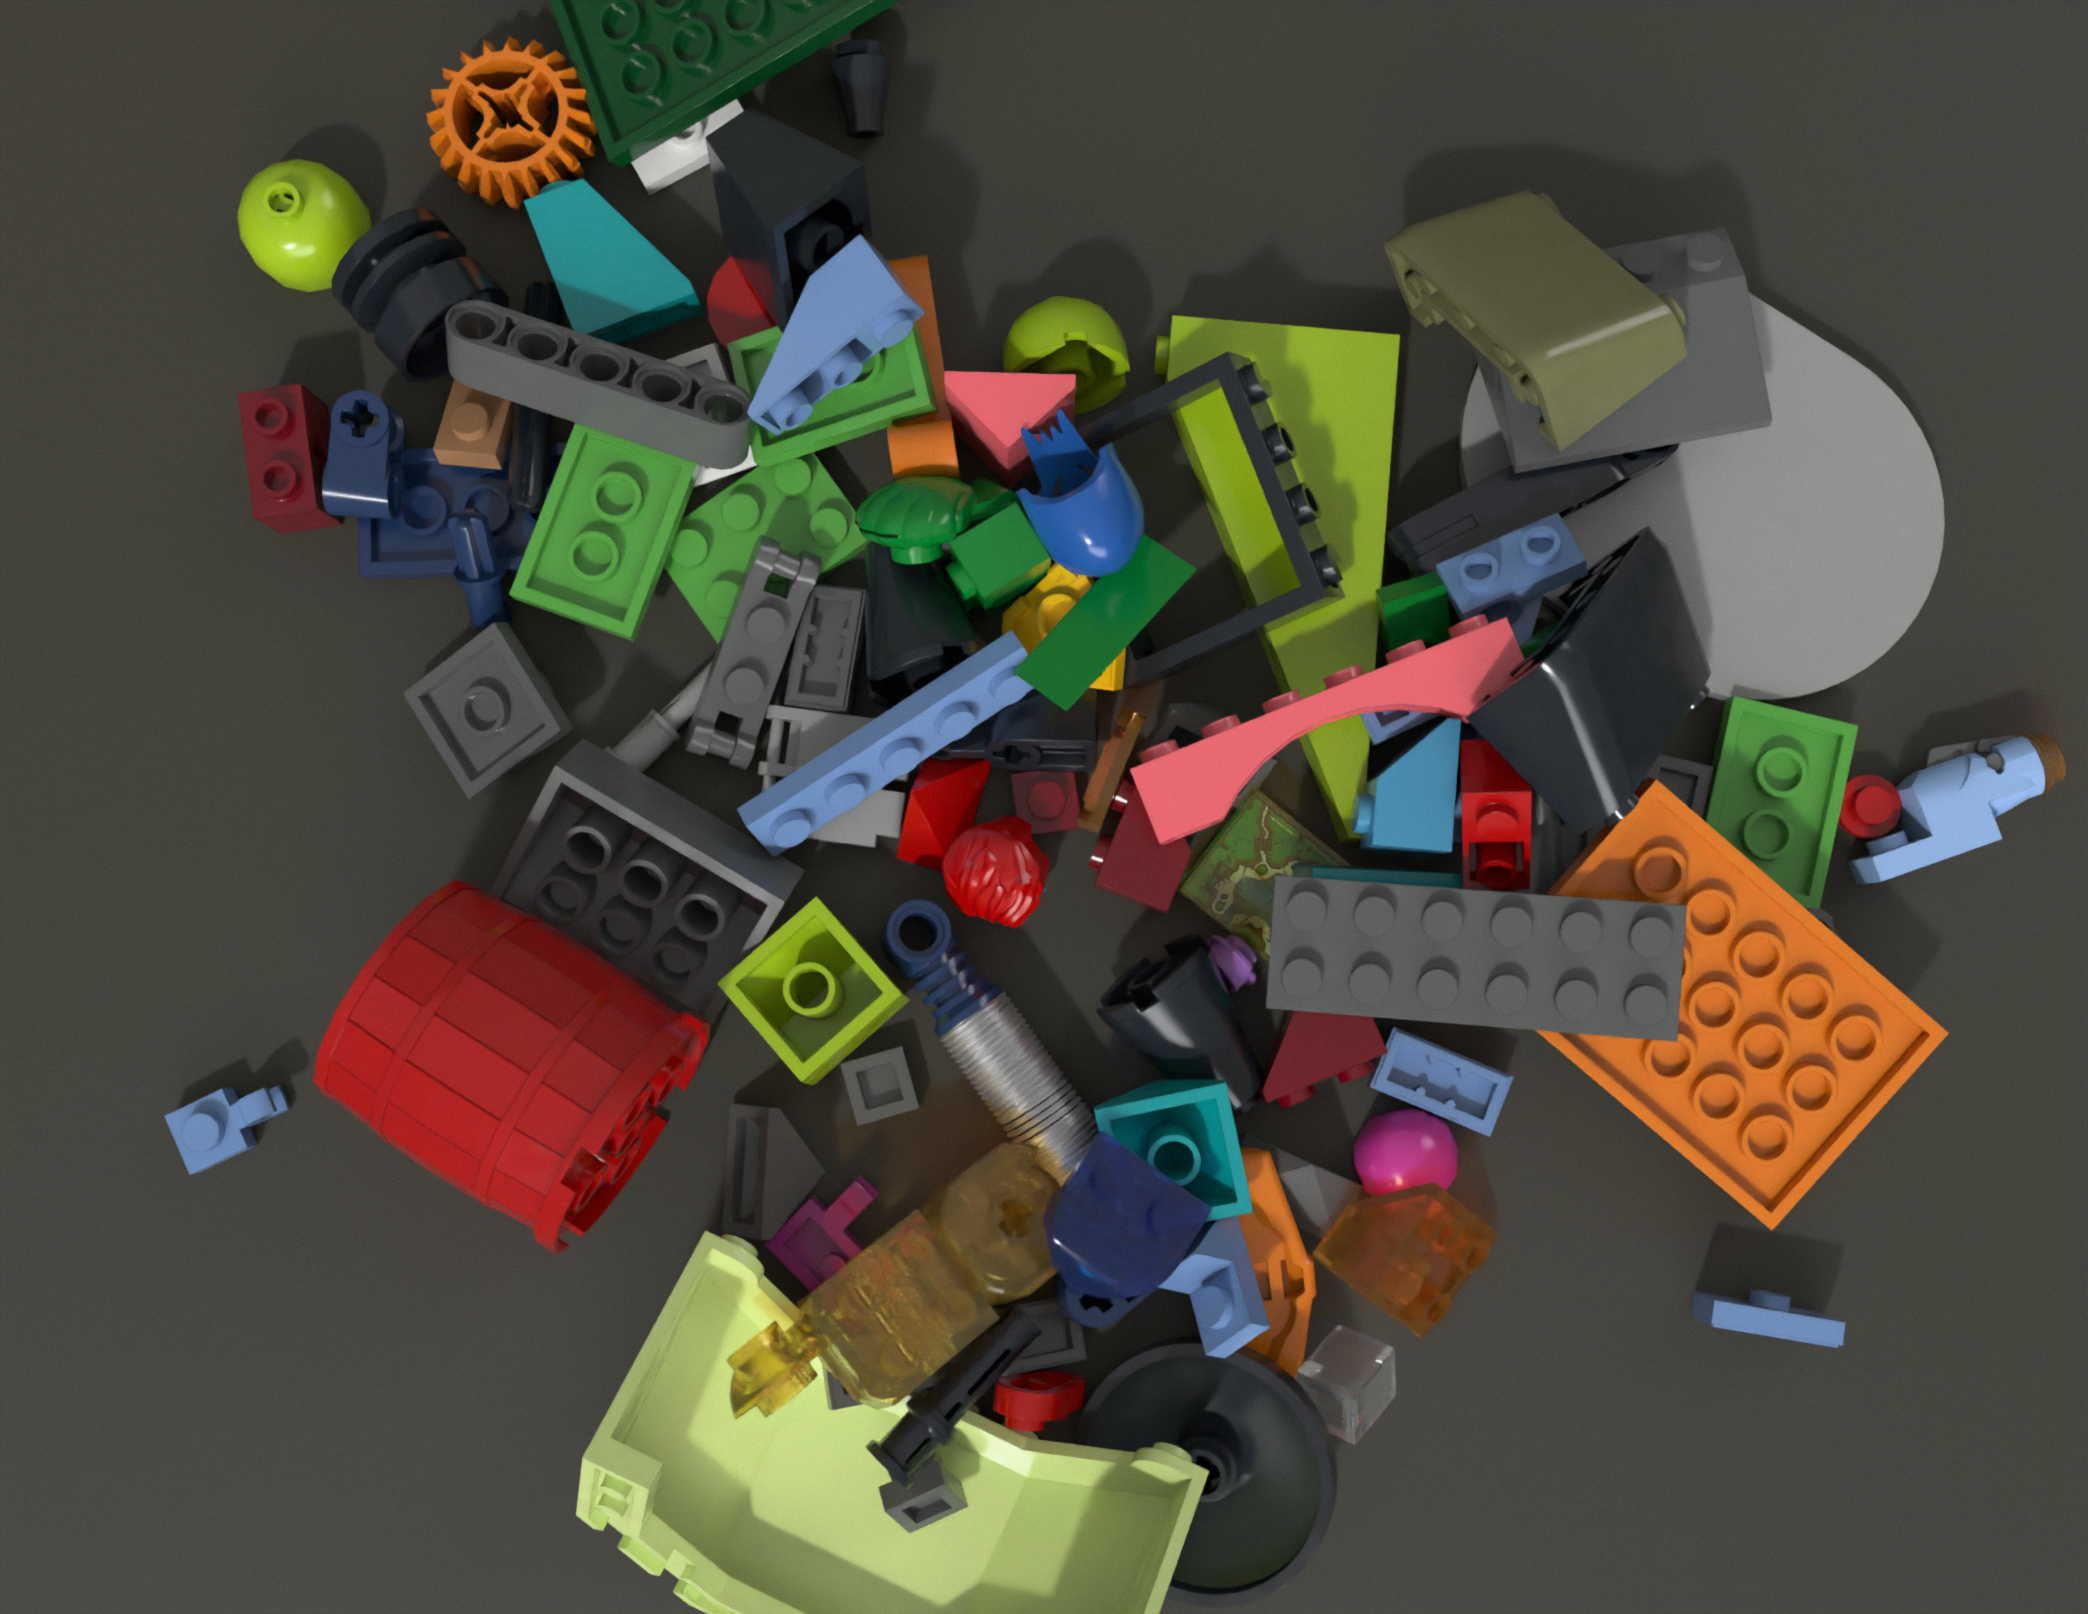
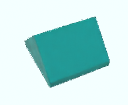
M1156 1079L1094 1107L1122 1239L1253 1212L1225 1080Z

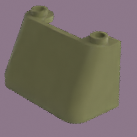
M1520 190L1404 227L1385 243V250L1408 312L1425 328L1433 322L1439 325L1446 320L1508 377L1513 395L1521 404L1528 400L1533 406L1539 405L1544 418V422L1537 426L1539 433L1559 452H1562L1688 356L1682 327L1686 325V318L1676 301L1666 293H1661L1657 296L1562 218L1555 203L1543 192L1535 195L1528 190Z

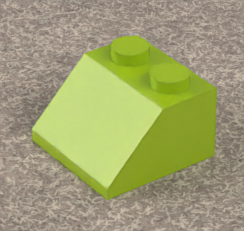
M817 896L717 983L802 1083L813 1086L910 1001L871 954Z

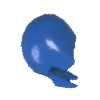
M1059 408L1056 412L1061 431L1053 424H1050L1052 438L1043 430H1040V443L1026 428H1021V434L1041 483V488L1038 495L1031 494L1024 487L1015 493L1022 502L1032 528L1052 560L1074 574L1087 577L1111 575L1126 566L1136 553L1145 530L1143 500L1133 480L1124 468L1113 444L1109 443L1101 447L1099 451L1100 458H1098ZM1080 466H1085L1094 469L1093 474L1084 470ZM1060 475V491L1055 497L1051 498L1055 482Z

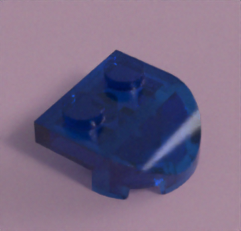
M1101 1131L1095 1134L1061 1189L1053 1192L1047 1204L1043 1227L1046 1228L1047 1243L1052 1256L1050 1262L1058 1275L1068 1285L1087 1296L1098 1299H1120L1141 1295L1158 1287L1173 1274L1211 1213L1212 1208L1108 1134Z

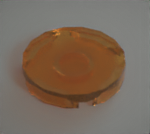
M1128 708L1121 710L1115 724L1126 728V731L1120 729L1118 735L1114 734L1110 742L1106 741L1083 801H1086L1084 808L1076 819L1078 827L1100 835L1129 768L1147 716Z

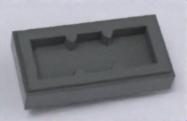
M815 583L809 593L797 627L784 702L787 707L851 715L865 632V589Z

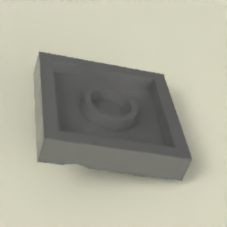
M508 622L492 623L403 693L468 800L485 796L541 754L546 748L574 729L552 694L554 689L544 673L537 670Z

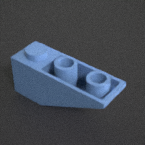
M861 234L809 277L749 406L747 414L750 418L777 436L784 430L794 429L804 423L812 414L815 404L833 389H840L852 383L862 372L863 364L881 349L892 347L904 340L911 332L913 323L925 314L884 256Z

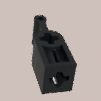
M1034 688L1027 692L1018 702L1007 705L972 728L964 737L952 741L932 754L930 758L940 761H947L952 758H985L993 766L1008 770L1097 772L1100 722L1098 691L1096 688H1088L1066 712Z

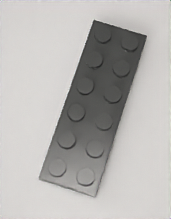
M1275 875L1266 1008L1677 1042L1687 905Z

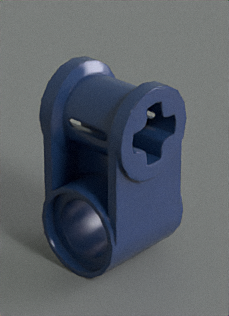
M366 390L350 391L337 400L330 416L328 460L322 480V496L325 510L329 515L397 520L400 516L404 499L403 465L407 437L406 423L400 413L390 405H387L385 401L373 392ZM374 416L379 419L378 426L367 427L365 435L360 433L361 425L372 424Z

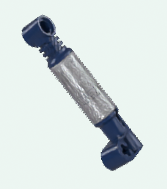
M925 899L905 902L899 905L889 916L881 930L880 947L884 956L891 964L902 971L907 980L915 976L919 981L913 986L914 990L919 993L924 989L928 994L922 1000L924 1004L928 1006L934 1002L938 1008L932 1012L936 1019L934 1032L940 1037V1042H944L943 1047H948L947 1052H950L951 1057L955 1058V1063H959L958 1068L963 1069L962 1073L967 1074L966 1079H970V1084H974V1089L978 1090L977 1094L982 1095L981 1100H985V1105H988L989 1110L993 1111L992 1116H997L996 1121H998V1124L1003 1125V1131H1008L1007 1137H1011L1012 1143L1017 1144L1016 1149L1019 1150V1153H1023V1158L1027 1159L1026 1163L1030 1164V1169H1034V1174L1038 1175V1180H1042L1041 1184L1046 1185L1045 1190L1049 1191V1196H1052L1057 1204L1069 1206L1093 1239L1094 1243L1068 1262L1056 1275L1053 1284V1298L1060 1310L1059 1312L1069 1321L1092 1328L1106 1327L1118 1321L1159 1288L1153 1285V1280L1176 1249V1245L1165 1230L1122 1239L1097 1121L1093 1118L1094 1114L1089 1113L1090 1109L1086 1108V1103L1081 1102L1080 1096H1076L1077 1090H1071L1072 1084L1067 1083L1068 1078L1063 1077V1071H1059L1060 1067L1055 1065L1056 1061H1053L1052 1056L1048 1055V1050H1044V1045L1040 1044L1041 1040L1036 1039L1037 1035L1033 1034V1029H1029V1024H1025L1026 1019L1021 1018V1013H1017L1018 1008H1014V1003H1010V998L1006 997L1007 993L1003 992L1000 985L988 983L983 976L978 980L974 978L972 974L978 968L974 963L968 967L964 964L963 961L969 957L965 950L959 954L954 950V947L960 943L951 932V924L946 913L937 904ZM907 920H916L923 923L928 928L931 936L929 948L924 951L908 949L902 943L899 936L901 923ZM1104 1255L1128 1290L1122 1294L1117 1287L1102 1285L1095 1292L1096 1298L1099 1301L1097 1306L1080 1303L1079 1299L1086 1293L1085 1287L1081 1283L1084 1279L1100 1282L1109 1276L1098 1261Z

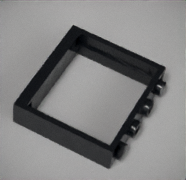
M1227 351L1076 429L1094 453L1100 450L1101 447L1113 443L1222 387L1301 585L1299 588L1158 652L1155 651L1145 626L1126 646L1123 689L1145 688L1346 598L1340 584L1343 578L1337 565L1342 561L1330 543L1324 544L1315 520L1321 517L1318 501L1309 485L1305 482H1299L1291 459L1297 456L1295 444L1285 425L1280 421L1275 422L1267 399L1272 397L1270 382L1262 378L1256 361L1251 362L1250 358ZM1060 475L1055 482L1051 498L1055 497L1060 491ZM1092 577V578H1093L1094 581L1096 582L1100 577Z

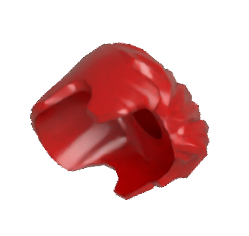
M1002 815L963 831L948 846L942 859L944 888L947 897L960 911L968 916L981 917L983 920L988 919L992 923L998 922L1013 928L1022 925L1039 905L1040 895L1046 886L1045 880L1051 867L1049 857L1037 847L1032 838L1031 824L1025 822L1019 816L1012 817L1010 815Z

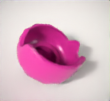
M1409 1108L1375 1115L1365 1123L1353 1144V1170L1363 1189L1388 1205L1415 1207L1429 1204L1441 1198L1457 1177L1458 1145L1448 1124L1438 1116L1428 1114L1426 1110Z

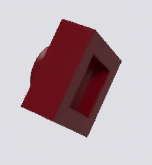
M1030 771L1010 775L1016 815L1031 824L1032 837L1083 829L1074 771Z

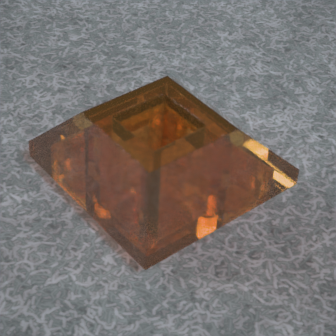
M1431 1182L1350 1202L1311 1256L1365 1299L1424 1340L1432 1328L1446 1318L1451 1309L1452 1300L1470 1275L1478 1271L1485 1264L1490 1248L1499 1234L1443 1188Z

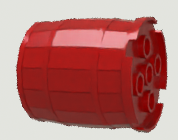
M453 880L428 895L403 918L362 967L336 1009L319 1047L313 1081L323 1095L333 1101H337L374 1130L377 1136L384 1142L391 1144L434 1175L475 1198L478 1203L494 1208L533 1228L536 1242L555 1255H559L566 1251L569 1246L559 1237L567 1229L583 1237L597 1223L625 1188L668 1123L667 1120L656 1114V1111L675 1085L684 1091L688 1088L700 1065L710 1039V1022L692 1011L676 1013L642 987L641 983L633 976L627 975L586 946L544 923L542 919L532 914H526L481 891V888L471 882Z

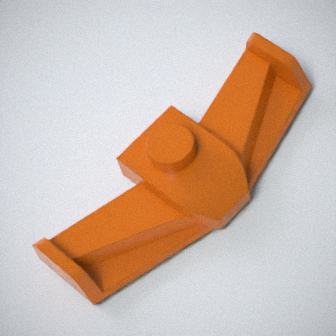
M1255 1147L1240 1148L1253 1212L1238 1215L1270 1325V1328L1244 1346L1250 1347L1270 1358L1300 1384L1312 1299L1317 1295L1314 1260L1305 1250L1270 1151Z

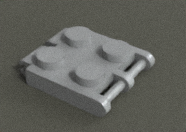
M769 705L766 719L772 720L767 757L766 762H759L758 775L764 776L762 792L776 784V778H785L875 718ZM784 722L791 724L785 764H780L779 757ZM909 773L899 776L892 781L908 782ZM885 786L863 799L858 806L843 812L808 835L806 839L877 848L878 836L900 838L906 794L885 790Z

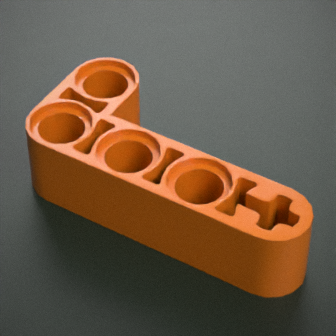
M927 255L887 260L925 312L917 320L939 409L938 411L888 427L887 437L894 480L909 476L940 475L956 478L961 481L951 413L947 408L944 386L945 371Z

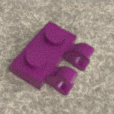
M862 1175L829 1208L815 1195L812 1196L783 1225L776 1235L765 1244L852 1335L862 1333L903 1291L905 1287L892 1273L909 1258L924 1240L905 1221L872 1254L846 1228L879 1194Z

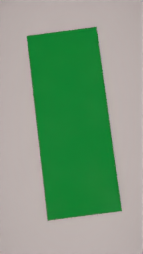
M1143 533L1136 553L1129 563L1117 573L1100 577L1013 673L1067 712L1197 569Z

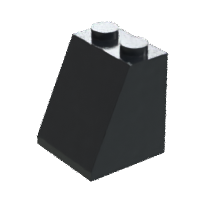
M749 107L706 136L705 140L724 244L779 330L784 333L809 277L859 234L874 247L865 165L863 162L753 107Z

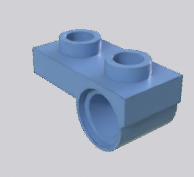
M1557 512L1436 565V570L1446 586L1447 596L1461 622L1485 614L1489 624L1507 617L1510 626H1512L1520 618L1524 602L1587 576V560Z

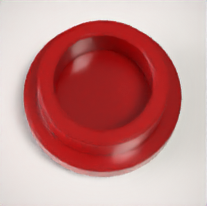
M1861 775L1851 778L1846 783L1838 822L1845 831L1859 838L1869 839L1883 836L1895 827L1900 818L1901 800L1894 786L1882 777Z

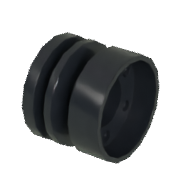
M414 208L398 212L372 227L343 256L332 278V295L352 314V318L367 333H375V344L409 382H426L450 372L447 358L445 317L447 311L453 305L465 300L475 299L487 301L508 308L509 304L507 294L476 259L466 258L467 249L454 233H451L433 210Z

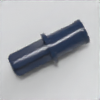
M467 508L463 512L453 513L448 522L458 562L453 575L456 583L464 589L472 629L481 633L494 622H508L509 624V622H512V615L508 608L502 583L506 567L503 560L496 557L487 517L484 514H480V511L476 508Z

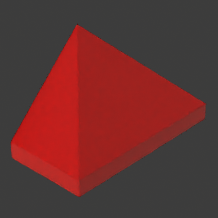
M930 756L926 758L910 793L896 858L942 872V859L948 846L963 831L973 827L992 764L986 761L985 758H952L947 761L932 759Z

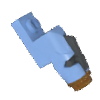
M2023 733L2017 736L2006 735L1926 750L1921 770L1913 772L1895 788L1901 800V814L1898 821L1902 831L1866 842L1869 854L1847 861L1856 885L1882 882L2003 839L1995 821L1996 817L2029 798L2049 793L2055 783L2064 779L2066 773L2065 761L2058 745L2046 734L2033 736L2029 733Z

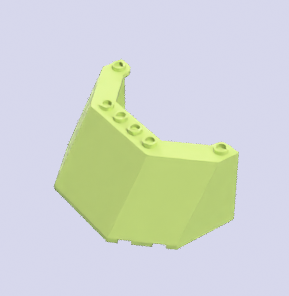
M706 1230L582 1457L576 1515L596 1530L603 1531L608 1522L623 1534L617 1546L619 1550L651 1575L660 1576L665 1568L679 1579L673 1593L688 1605L707 1614H1159L1209 1473L1208 1470L1192 1463V1457L1185 1450L1169 1443L1157 1442L1153 1445V1448H1140L1136 1452L1038 1440V1437L1032 1431L1013 1429L1006 1426L1005 1423L1000 1425L979 1415V1409L973 1405L954 1426L958 1432L953 1436L955 1438L953 1443L949 1447L941 1445L936 1450L942 1458L944 1466L962 1483L968 1507L912 1533H908L884 1511L878 1487L892 1480L889 1477L888 1470L865 1446L872 1439L880 1441L908 1411L906 1403L912 1396L916 1398L921 1394L925 1398L930 1391L837 1410L828 1409L819 1341L833 1338H828L763 1275L764 1267L756 1258L758 1252L754 1246L737 1236L724 1234L720 1238Z

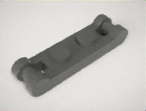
M764 535L758 537L688 727L683 745L684 752L704 757L706 752L725 758V765L742 771L748 768L755 751L759 730L807 598L819 576L822 557L804 550L797 555L780 549V541ZM771 573L789 579L783 596L764 590L767 578ZM719 711L739 717L733 734L715 728Z

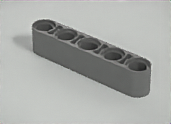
M465 300L453 305L447 311L445 330L449 371L457 382L467 387L710 468L720 470L732 469L741 465L748 457L752 419L747 414L752 399L743 388L735 384L487 301Z

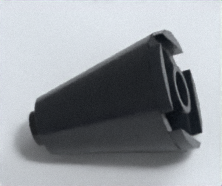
M873 541L867 544L864 550L866 685L869 696L875 704L892 708L900 703L899 698L911 696L986 647L987 644L938 559L922 564H902L892 560L890 547H885Z
M1189 934L1164 945V948L1170 955L1169 957L1162 958L1152 964L1145 957L1132 966L1106 990L1099 1000L1103 1008L1096 1010L1107 1026L1169 1079L1225 1080L1233 1118L1246 1113L1259 1101L1260 1094L1258 1090L1264 1082V1077L1210 946L1201 934Z

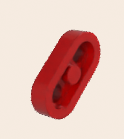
M1044 1368L1011 1374L996 1381L993 1410L1006 1416L1005 1425L1010 1428L1022 1431H1043L1046 1421L1068 1419V1414L1083 1407L1086 1379L1074 1373Z

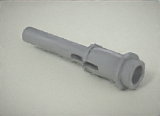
M712 661L659 713L652 708L648 712L649 714L614 748L607 745L604 751L643 773L669 746L681 738L676 731L693 715Z

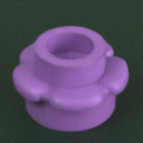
M1213 935L1206 942L1210 946L1229 993L1234 994L1244 983L1247 985L1255 983L1256 974L1252 971V966L1257 962V958L1243 940L1235 935H1229L1226 939Z

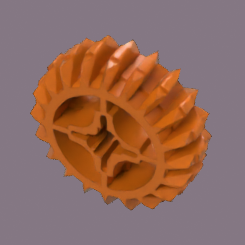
M509 35L503 51H497L494 45L485 39L482 46L483 55L476 59L471 54L461 50L460 59L464 67L459 72L443 68V78L449 87L448 89H430L432 94L431 100L438 109L426 113L427 123L435 133L429 138L431 140V147L438 157H442L441 167L449 178L458 179V185L468 195L473 196L480 192V196L486 204L494 207L504 196L509 207L519 211L524 195H529L531 198L537 196L544 186L556 181H562L567 174L582 179L584 169L577 158L595 157V147L589 137L597 135L598 132L585 99L586 89L581 88L576 75L577 71L574 67L568 68L569 65L565 57L558 53L557 50L547 55L543 45L535 39L523 51L518 40L513 39ZM556 98L559 104L558 121L552 136L548 137L543 129V124L550 114L547 107ZM479 111L484 117V122L476 133L480 140L471 150V124L476 112ZM498 117L507 122L506 129ZM521 119H523L529 131L520 125ZM516 120L518 124L511 128L509 124ZM527 157V158H525V159L516 161V160L519 159V158Z

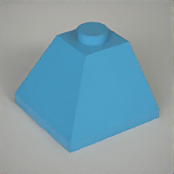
M1447 718L1419 734L1365 784L1364 794L1356 793L1352 807L1351 826L1354 833H1361L1360 849L1421 860L1452 852L1461 719Z

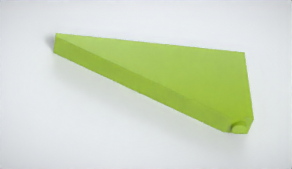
M1172 315L1169 337L1157 336L1154 374L1165 375V383L1227 351L1250 358L1251 362L1256 361L1262 378L1269 381L1272 388V397L1268 398L1267 402L1275 422L1280 421L1285 425L1295 444L1297 456L1291 459L1299 482L1307 483L1318 501L1321 517L1315 520L1324 544L1330 543L1342 561L1337 565L1343 578L1340 584L1346 598L1259 636L1281 694L1299 690L1302 699L1327 690L1323 681L1326 677L1359 664L1364 674L1374 671L1379 623L1375 590L1381 588L1400 335ZM1222 387L1172 412V418L1248 610L1301 587ZM1358 714L1324 724L1299 737L1340 843L1354 844L1361 839V833H1354L1352 831V807L1356 793L1364 794V786L1367 783L1370 737Z

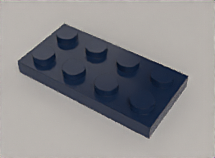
M568 442L550 443L546 497ZM511 445L508 446L502 470L444 465L439 463L433 448L405 449L403 465L404 499L400 516L397 520L358 517L359 576L366 580L454 577L453 572L458 562L448 522L453 513L463 512L467 508H476L480 511V514H484L487 517L496 557L503 560L506 567L505 574H517L541 511L538 513H518L512 510L511 505L506 500Z

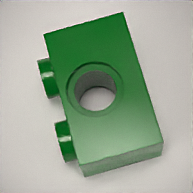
M1017 502L949 542L953 563L946 566V569L951 577L950 581L967 611L969 612L978 607L986 621L1008 609L1020 596L1027 595L1047 576V571L1051 568L1050 555Z

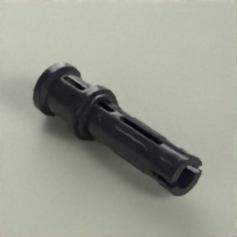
M1011 1302L1006 1311L925 1398L921 1394L916 1398L912 1396L906 1403L908 1409L906 1414L880 1441L872 1439L865 1446L866 1449L909 1490L915 1484L913 1475L941 1445L949 1447L955 1440L953 1436L958 1432L954 1426L1033 1340L1042 1334V1331L1020 1308Z

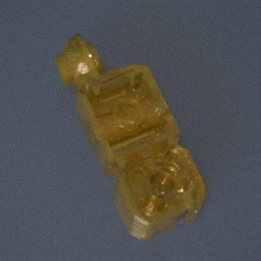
M1015 1142L1000 1143L974 1160L925 1199L921 1213L916 1209L900 1219L797 1301L799 1319L785 1331L775 1320L725 1359L734 1371L730 1383V1404L735 1420L755 1406L759 1408L766 1418L794 1398L818 1376L810 1364L816 1357L819 1358L833 1379H838L854 1401L877 1410L895 1406L1000 1318L991 1306L1007 1304L1032 1294L1082 1252L1088 1229L1087 1212L1071 1213L1068 1199L1057 1180L1048 1171L1034 1164L1038 1147ZM1002 1220L1007 1225V1234L1003 1233L998 1225Z

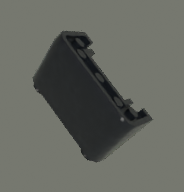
M1650 526L1644 527L1589 567L1587 569V576L1567 585L1559 598L1569 609L1540 648L1513 668L1510 672L1514 679L1513 682L1493 696L1487 694L1481 698L1466 717L1470 724L1577 835L1582 834L1602 821L1607 826H1613L1636 807L1639 798L1634 792L1649 772L1686 713L1699 705L1710 692L1706 682L1711 675V670L1669 546Z

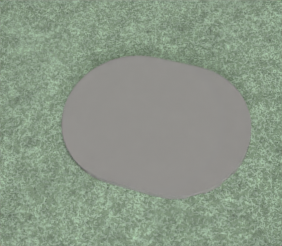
M1749 293L1772 413L1770 426L1682 442L1678 449L1661 465L1628 481L1612 493L1562 520L1587 560V569L1644 527L1650 526L1669 546L1711 670V675L1706 682L1710 692L1706 697L1725 700L1731 696H1738L1755 701L1775 702L1813 694L1849 679L1883 656L1903 636L1926 601L1938 571L1945 528L1944 498L1940 476L1926 438L1908 408L1894 391L1861 363ZM1478 365L1466 391L1460 414V463L1458 467L1462 490L1512 465ZM1568 584L1545 593L1542 599V603L1562 616L1565 615L1569 608L1561 601L1559 596Z

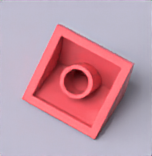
M945 371L944 386L947 408L951 413L953 431L1009 488L1034 467L1022 437L1021 428H1026L1040 443V430H1043L1052 438L1050 424H1053L1061 431L1056 412L1059 408L1074 426L1075 374Z

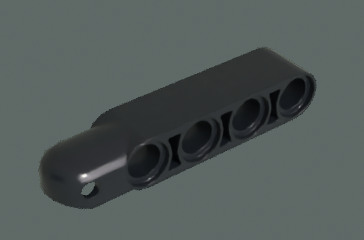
M1680 443L1515 473L1513 465H1510L1405 520L1385 535V540L1408 580L1437 571L1436 565L1552 514L1558 512L1561 519L1612 493L1628 481L1661 465L1678 449Z

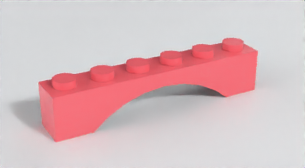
M1485 614L1472 617L1447 629L1451 640L1426 649L1423 639L1408 643L1385 654L1389 665L1364 674L1360 664L1346 668L1323 679L1327 690L1302 699L1299 690L1287 692L1264 702L1262 707L1265 715L1240 724L1237 715L1228 716L1201 728L1200 731L1204 738L1201 741L1179 749L1176 739H1173L1139 753L1143 764L1131 768L1130 771L1159 844L1165 845L1222 822L1239 792L1265 762L1290 742L1324 724L1358 714L1396 710L1437 714L1447 718L1461 719V722L1470 723L1466 717L1477 702L1487 694L1493 696L1513 682L1514 679L1510 672L1524 660L1507 617L1490 624Z

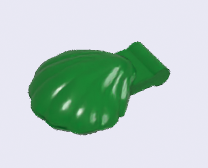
M940 475L909 476L893 480L873 491L855 513L856 521L854 523L859 527V531L866 539L885 547H890L893 561L902 564H922L940 558L943 555L942 544L958 537L968 528L972 521L993 516L1015 502L1019 505V498L1016 493L985 478H977L969 485L956 478Z

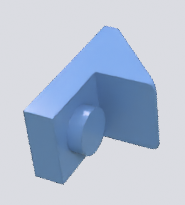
M1238 1215L1204 1222L1185 1236L1153 1280L1155 1287L1190 1295L1205 1355L1225 1359L1270 1328Z

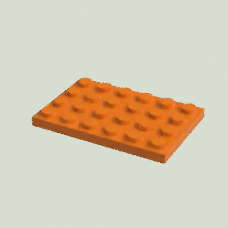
M1647 777L1634 792L1639 798L1636 807L1615 825H1606L1546 894L1687 905L1678 1040L1674 1042L1535 1031L1770 1230H1773L1949 1033L1657 779Z

